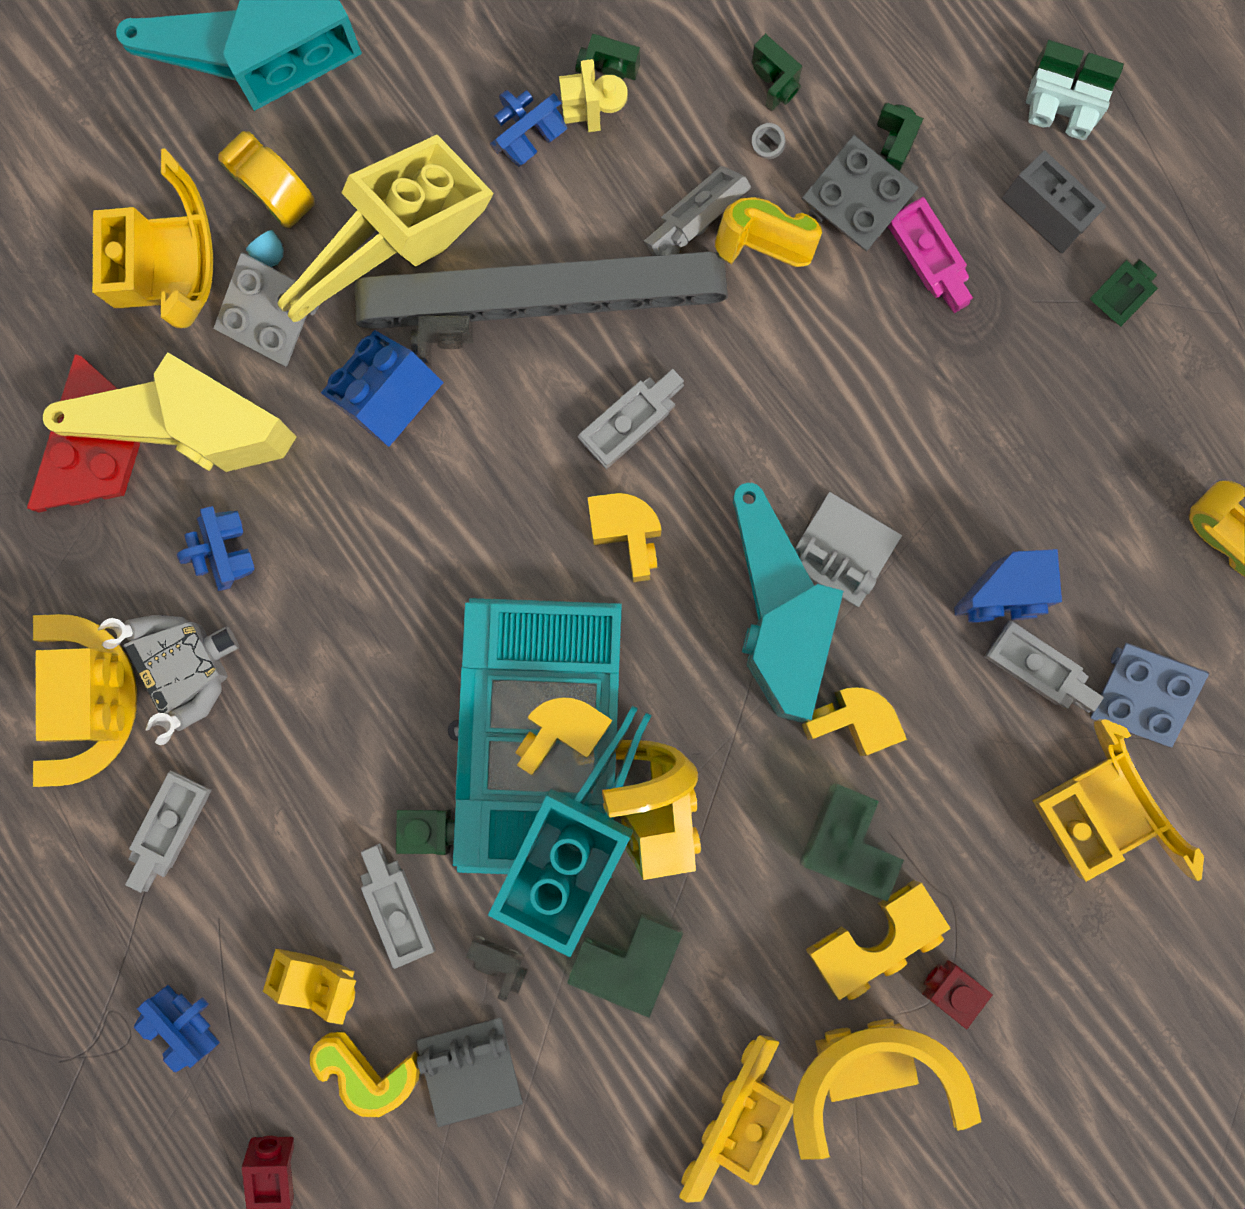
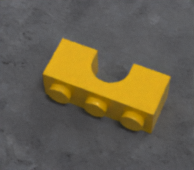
M913 880L878 903L888 920V932L880 944L868 948L858 946L848 930L841 926L806 949L838 1000L847 997L848 1000H853L870 989L869 981L881 973H884L887 977L898 972L907 965L906 957L918 949L922 953L928 952L944 941L942 934L951 928L921 882Z

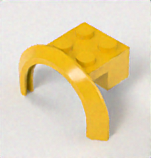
M163 148L161 149V174L178 192L187 216L147 219L134 207L93 210L92 293L115 309L161 305L162 319L175 328H187L197 318L210 293L213 276L212 240L206 210L195 183L179 162Z
M61 614L33 615V641H69L88 647L84 649L36 650V741L91 740L98 742L89 750L72 758L33 761V787L72 785L95 776L117 757L133 727L137 709V686L127 654L120 644L113 649L104 648L102 646L104 641L115 638L105 629L97 630L100 625L82 617Z
M1096 720L1094 722L1095 732L1107 759L1032 800L1075 874L1087 882L1125 861L1124 853L1155 837L1168 856L1185 875L1195 881L1201 880L1204 855L1199 848L1189 844L1177 832L1146 788L1125 745L1124 738L1131 736L1127 728L1109 720Z
M622 740L616 751V760H624L632 740ZM640 740L633 759L650 761L651 780L635 785L602 790L604 809L610 818L621 816V824L633 830L625 850L643 880L696 871L695 854L700 853L701 844L697 828L692 827L691 813L697 811V798L694 790L698 782L697 768L683 753L672 746ZM594 749L587 759L573 751V757L577 764L594 763Z
M893 1019L870 1022L867 1024L868 1029L851 1033L850 1028H839L825 1032V1039L815 1041L818 1056L803 1074L793 1105L794 1131L800 1159L829 1158L823 1126V1109L826 1096L828 1095L831 1102L917 1085L919 1081L914 1063V1058L930 1067L942 1083L948 1099L954 1128L956 1127V1130L959 1131L981 1123L974 1087L962 1063L952 1052L935 1039L906 1029L900 1023L894 1024Z

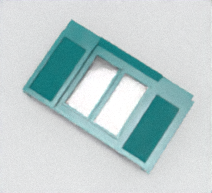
M469 598V603H465L453 866H457L458 873L508 874L550 789L574 800L617 734L621 603ZM556 698L578 699L589 704L612 720L610 726L587 759L557 740L533 776L517 766L521 759L520 756L515 754L518 747L530 731L537 735L541 728L530 722L527 717L536 707L546 701ZM616 752L583 804L601 814L604 811L602 790L612 789L615 783Z

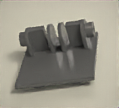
M853 135L802 197V200L811 206L808 212L810 217L814 218L818 223H821L824 219L828 220L867 252L919 187L858 137Z
M501 1017L416 1040L420 1054L417 1057L420 1074H425L438 1127L523 1104Z

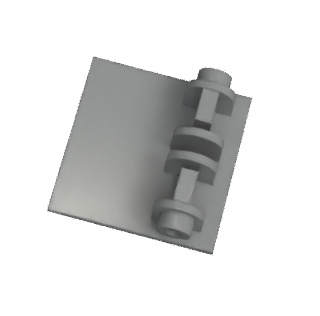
M242 252L213 329L285 367L288 366L307 316L300 321L293 322L288 317L289 310L282 311L278 307V301L297 280ZM317 306L309 314L314 315L317 312L319 306Z
M829 492L795 547V551L812 580L824 586L844 590L842 598L859 608L865 596L874 587L877 581L876 578L902 535Z

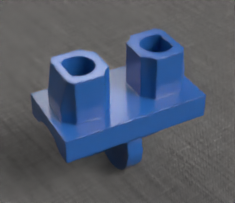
M505 90L499 95L504 108L496 113L494 118L501 126L511 118L516 123L491 142L490 145L497 154L503 150L506 156L520 167L537 153V150L524 134L533 125L536 126L547 143L553 141L568 129L562 115L556 108L561 102L555 93L526 114L524 108L534 101L531 94L525 90L515 98L512 93Z
M213 506L200 509L201 516L197 518L204 544H200L197 532L185 534L188 548L177 553L178 561L180 564L192 563L196 576L208 573L205 559L208 558L217 590L230 589L234 580L250 575L254 571V564L248 549L227 553L223 540L242 536L243 529L238 511L215 513Z
M167 985L137 1008L141 1015L134 1024L135 1030L143 1039L150 1041L159 1034L170 1046L162 1054L163 1061L173 1072H177L186 1066L189 1068L193 1067L220 1043L208 1030L211 1025L200 1014L209 1005L203 997L192 1005L182 993L177 995Z

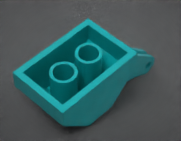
M240 0L237 10L152 18H127L121 21L116 29L118 40L124 49L132 55L236 80L254 111L362 54L349 17L339 0Z
M744 483L734 493L733 506L740 531L758 622L756 625L751 624L750 628H747L741 652L749 654L746 665L776 716L801 723L812 720L844 590L821 584L814 586L763 490L757 484ZM751 495L754 502L751 504L745 503L743 496Z
M633 705L621 728L575 799L573 800L550 789L488 916L568 957H571L633 833L632 829L611 819L605 809L603 814L583 805L620 746L638 710ZM647 712L626 752L613 788L623 787L642 734L652 716Z

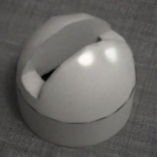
M762 124L756 128L752 135L753 149L763 159H774L785 148L786 139L784 132L776 124ZM764 134L778 147L775 151L770 150L760 140Z

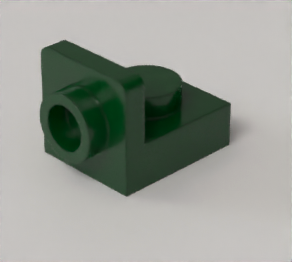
M592 33L588 48L581 47L575 72L581 73V61L593 59L595 71L597 69L602 71L604 75H615L622 80L624 78L636 80L640 67V47Z
M765 33L754 45L752 64L755 72L761 79L767 83L772 81L775 83L768 90L765 105L773 111L780 102L784 105L788 104L800 90L801 84H799L802 65Z
M885 103L877 126L890 133L883 146L881 155L887 157L886 161L900 172L924 118L917 116L911 108L905 105Z
M1126 259L1090 297V300L1121 327L1158 289V286L1152 282L1157 277V274L1140 259L1134 264Z
M397 810L396 854H449L450 845H454L455 819H450V810Z

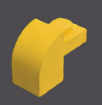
M615 493L588 497L594 545L627 541L633 582L650 580V569L657 568V558L654 543L646 544L645 538L661 536V525L656 513L646 502L629 494Z
M847 688L834 692L840 709L835 710L833 703L814 710L812 720L802 724L808 740L848 725L860 756H867L907 740L892 705L880 694L865 688Z
M556 698L546 701L536 707L527 717L530 722L541 728L537 735L530 731L515 752V754L521 757L517 766L533 776L557 740L587 759L610 726L612 720L589 704L578 699Z
M275 949L263 992L278 1004L311 1009L326 1022L343 1025L346 1012L351 1009L354 1003L356 980L353 979L354 971L340 964L307 954Z

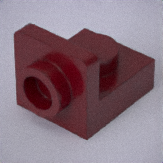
M949 960L943 966L937 964L930 971L924 981V985L927 988L922 993L923 996L966 1030L993 996L992 993Z
M264 1136L250 1139L242 1164L246 1209H291L294 1199L291 1158L294 1150L293 1137Z

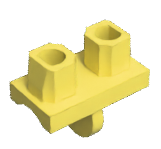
M593 59L581 61L580 74L559 76L565 124L587 121L588 132L601 131L600 111L604 113L617 112L624 107L627 101L628 90L621 78L615 75H605L595 81Z

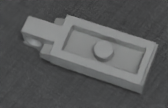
M720 166L661 217L664 222L662 226L644 240L652 256L679 254L682 246L687 245L688 241L704 233L709 224L721 215L728 205L740 199L751 189L747 178L725 166Z
M674 369L657 383L651 377L644 382L640 380L578 435V439L607 470L669 415V412L675 407L671 398L684 387V380Z
M1008 621L984 656L1055 705H1060L1065 709H1068L1073 703L1087 713H1090V711L1095 712L1104 698L1085 685L1089 676L1082 672L1084 668L1013 621Z
M170 770L129 848L132 852L128 860L136 864L125 884L126 886L140 893L143 891L148 892L157 874L162 877L166 876L169 869L173 867L212 789L175 771Z
M380 843L361 851L368 873L360 876L363 883L361 890L392 967L396 969L435 952L436 948L404 869L401 870L398 860L389 863Z

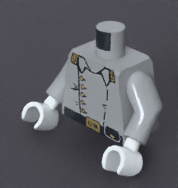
M150 615L129 619L124 623L118 619L109 618L97 629L110 628L117 634V639L103 642L102 646L106 649L117 647L124 638L130 641L124 644V647L158 711L157 714L150 718L145 730H150L153 726L160 725L167 731L157 737L155 743L158 745L166 744L170 740L174 729L181 731L209 714L222 692L221 683L228 677L220 658L239 649L237 639L228 626L207 636L200 624L188 622L184 617Z

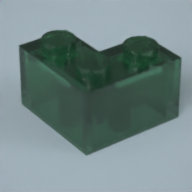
M831 784L799 864L888 902L904 860L863 843L879 801L839 784Z
M641 912L625 952L585 936L569 974L567 984L650 1018L682 938V930L679 927Z

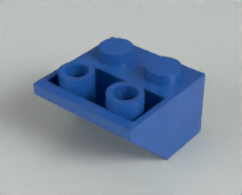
M374 330L370 336H366L357 344L355 353L346 364L332 373L328 379L327 386L321 394L368 433L390 447L444 382L411 350Z
M1058 549L1012 552L992 563L954 607L955 616L968 615V622L993 621L994 618L1005 616L1004 613H1010L1011 620L1037 618V615L1048 614V607L1062 602Z

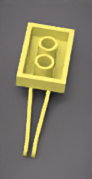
M438 135L432 136L350 174L342 194L357 211L300 278L281 296L278 301V307L282 311L289 310L288 317L293 322H297L328 298L397 252L415 267L444 252L485 211L494 193ZM376 230L379 232L373 239L356 251Z
M168 352L154 373V382L55 402L47 406L43 413L45 426L60 436L176 445L175 450L208 471L211 470L213 465L228 472L282 459L297 438L279 418ZM64 416V420L59 423V419Z

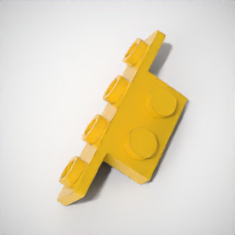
M759 1035L756 1040H752L746 1047L741 1059L744 1065L737 1080L731 1081L726 1087L721 1100L724 1106L717 1120H713L707 1126L702 1136L701 1142L704 1146L697 1161L694 1160L689 1164L683 1174L681 1183L684 1187L679 1198L686 1203L702 1201L719 1165L751 1185L759 1184L793 1114L794 1101L761 1082L779 1045V1041Z

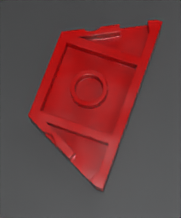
M75 354L60 401L112 391L118 388L97 371L86 359ZM64 416L59 419V423L64 420ZM51 431L27 509L40 513L47 511V508L68 504L75 506L89 503L93 499L102 498L105 500L124 496L141 442L60 436Z

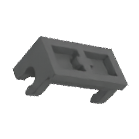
M1045 150L1018 175L1002 197L1011 208L1062 254L1106 208L1097 197Z

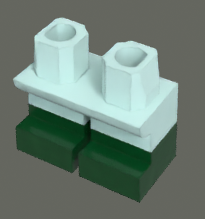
M1048 39L1037 58L1025 102L1030 105L1028 122L1044 128L1051 126L1056 113L1067 116L1070 119L1065 132L1071 137L1086 140L1109 107L1112 91L1121 75L1124 63L1089 52L1081 63L1084 54L1083 50Z

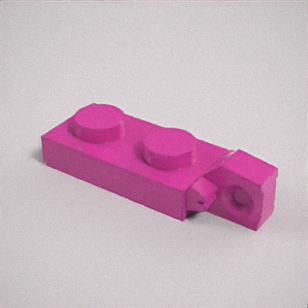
M921 197L902 208L890 222L888 228L927 290L931 291L935 298L942 295L953 313H956L968 306L973 299L964 284L969 279L965 270L967 264L926 199Z

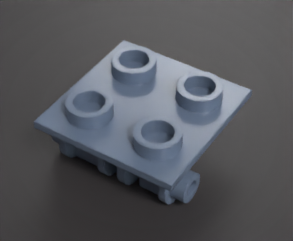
M1126 642L1123 649L1117 647L1112 654L1111 663L1115 664L1101 693V696L1104 698L1090 717L1094 720H1109L1127 728L1130 733L1172 748L1209 672Z

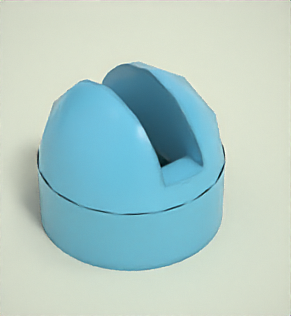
M273 230L263 233L246 248L251 257L270 267L277 265L281 261L284 252L283 244Z

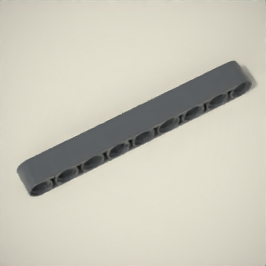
M718 252L376 276L354 281L356 325L368 329L702 305L722 302L728 298L725 260L720 257Z

